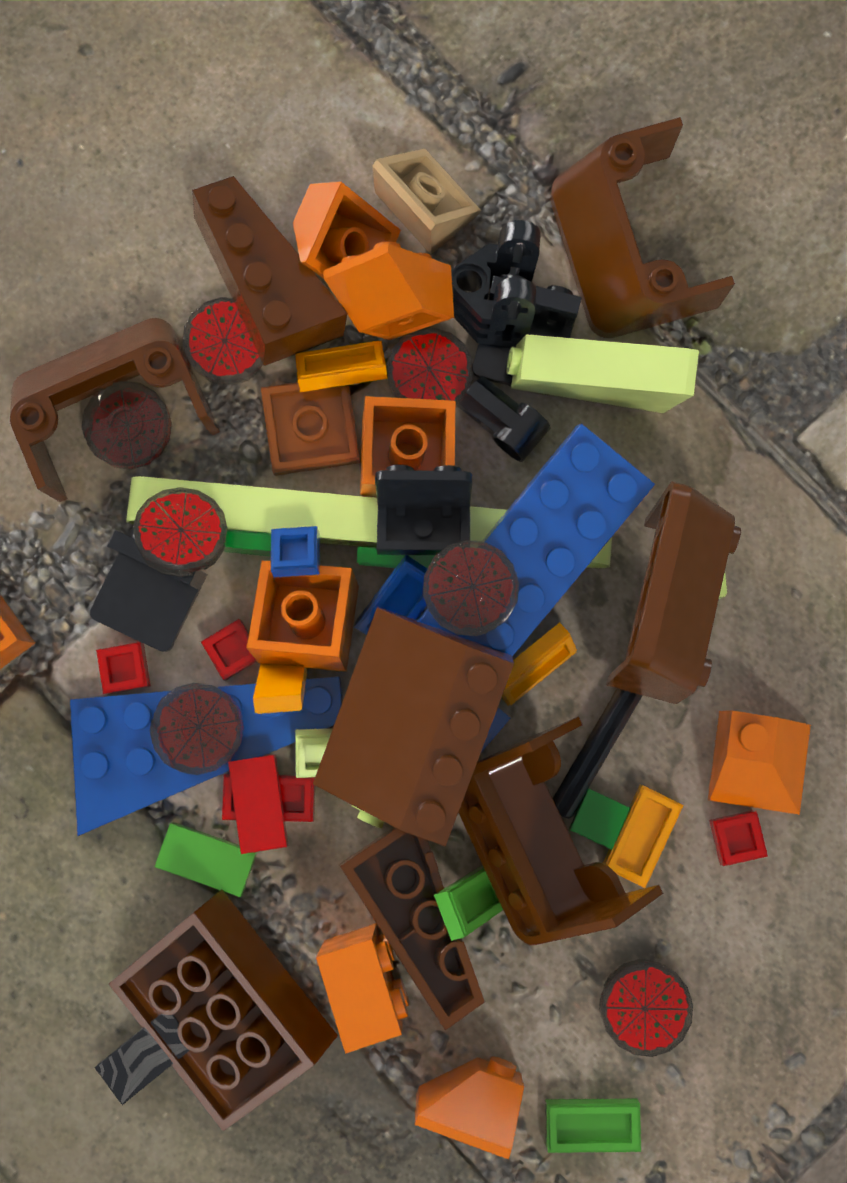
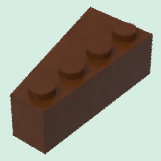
M234 176L192 190L194 219L264 366L344 336L348 313L315 273L300 262V257L296 250Z
M393 827L339 864L445 1031L485 1003L462 938L451 941L434 897L436 893L444 889L428 840Z

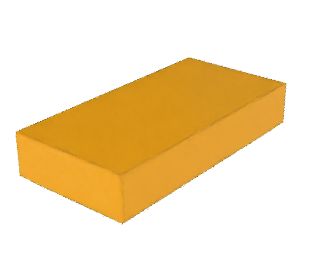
M379 340L295 354L300 392L388 379L382 341Z
M560 622L513 660L514 666L501 698L507 706L514 704L576 653L577 649L570 633Z
M261 663L253 695L255 713L302 710L308 668H305V666Z
M640 784L629 806L630 810L612 850L609 849L603 864L610 867L617 875L646 888L684 805Z

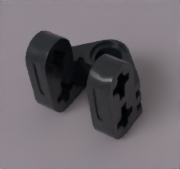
M514 220L506 223L500 231L498 244L488 243L457 264L451 271L454 319L476 343L513 347L526 334L529 335L535 314L537 294L536 286L532 283L539 257L541 239L540 229L532 222ZM506 275H517L523 277L507 278L500 281L495 288L493 300H487L494 276L504 278Z

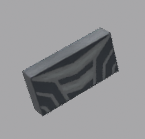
M160 1014L150 1022L178 1059L190 1051L181 1043L178 1037L179 1021L174 1015ZM144 1027L94 1068L123 1105L174 1063Z

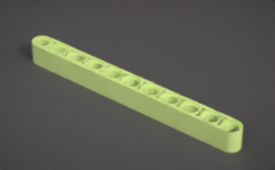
M131 477L126 522L129 524L152 528L194 531L184 529L191 523L183 527L187 494L192 493L193 495H198L201 500L208 502L212 506L201 516L211 509H215L220 519L219 527L222 531L223 529L271 533V529L317 526L320 533V543L377 548L378 503L377 498L155 477ZM185 493L181 527L156 502L157 498H163L170 494ZM154 501L179 529L140 525L141 514L150 505V502ZM470 506V548H477L507 510ZM201 530L195 531V532H206V533H217V534H220V532H208V531H201ZM612 537L586 568L610 567Z

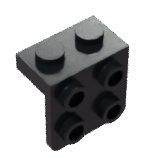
M506 275L504 278L494 276L489 300H493L495 288L500 281L507 278L523 277L517 275ZM551 285L547 288L536 286V308L529 335L570 338L582 297L573 295L571 290L562 286ZM479 343L472 368L474 376L480 378L483 375L489 381L511 386L513 375L506 372L511 347Z
M392 465L387 467L386 470H380L375 473L378 503L377 555H446L450 550L459 546L463 549L464 556H466L464 548H470L471 472L462 471L460 467L452 465L438 466L433 471H414V468L407 465Z
M132 528L129 536L115 530L107 547L117 551L118 555L91 607L90 616L93 620L162 652L170 651L208 574L195 567L197 561L177 565L179 549L176 563L172 564V562H166L152 554L151 551L153 549L145 550L141 542V533L138 530Z

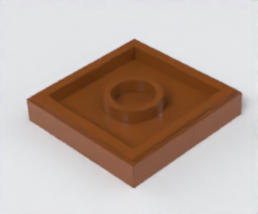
M298 382L261 388L274 476L361 463L349 385L300 392Z

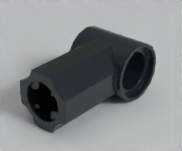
M483 375L478 380H475L458 403V407L493 435L494 442L506 454L519 462L525 460L551 429L548 421L537 410L526 403L521 402L518 404Z

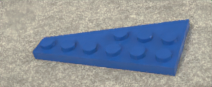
M341 677L306 679L302 710L289 712L255 713L253 695L256 684L198 688L221 695L201 724L195 689L70 699L78 836L229 771L228 762L262 757L295 743L296 729H325L334 726L342 705ZM193 690L197 717L194 718H198V724L192 720L190 721L196 727L159 733L163 709L169 706L173 708L170 705L171 702L180 695ZM222 697L229 701L233 712L236 714V720L202 725ZM238 722L236 728L237 737L233 748L231 749L202 727ZM197 728L175 759H170L168 753H165V749L161 746L160 734ZM201 729L230 750L225 757L218 761L217 765L206 767ZM200 730L204 768L199 766L189 767L183 763H177L176 759L197 731Z

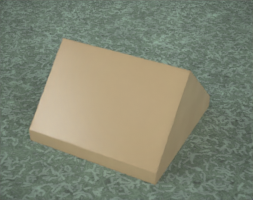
M426 149L376 159L372 166L375 193L430 254L434 253L477 217L481 211Z

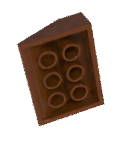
M377 607L313 785L401 831L446 847L514 666L512 656Z
M222 889L109 983V986L140 1026L147 1029L174 1063L172 1067L222 1131H225L312 1068L338 1036ZM160 1014L174 1015L179 1021L178 1037L181 1043L190 1050L180 1059L175 1056L150 1023Z

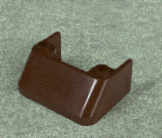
M681 117L610 137L560 174L552 185L550 194L551 206L579 296L582 297L581 302L589 327L600 337L616 338L718 309L735 285L733 276L689 288L684 272L676 263L661 259L643 264L617 183L636 177L643 165L670 158L683 127Z
M160 318L144 320L24 372L17 377L11 390L10 424L38 490L58 502L68 499L44 443L57 429V411L139 375L148 384L158 388L168 387L183 381L200 421L211 435L220 432L180 339L167 321Z
M671 481L645 519V527L656 529L626 658L608 676L606 685L678 704L692 695L698 686L705 687L708 682L712 660L706 658L728 555L729 553L734 554L740 540L741 527L735 526L734 515L693 487Z
M579 716L478 761L458 812L512 930L520 940L529 945H539L616 928L663 894L660 885L625 893L619 877L610 867L600 862L584 865L545 781L555 777L561 768L560 754L553 740L582 726L583 724Z

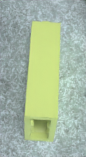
M526 334L516 347H511L506 372L513 375L511 389L664 413L694 396L699 350Z

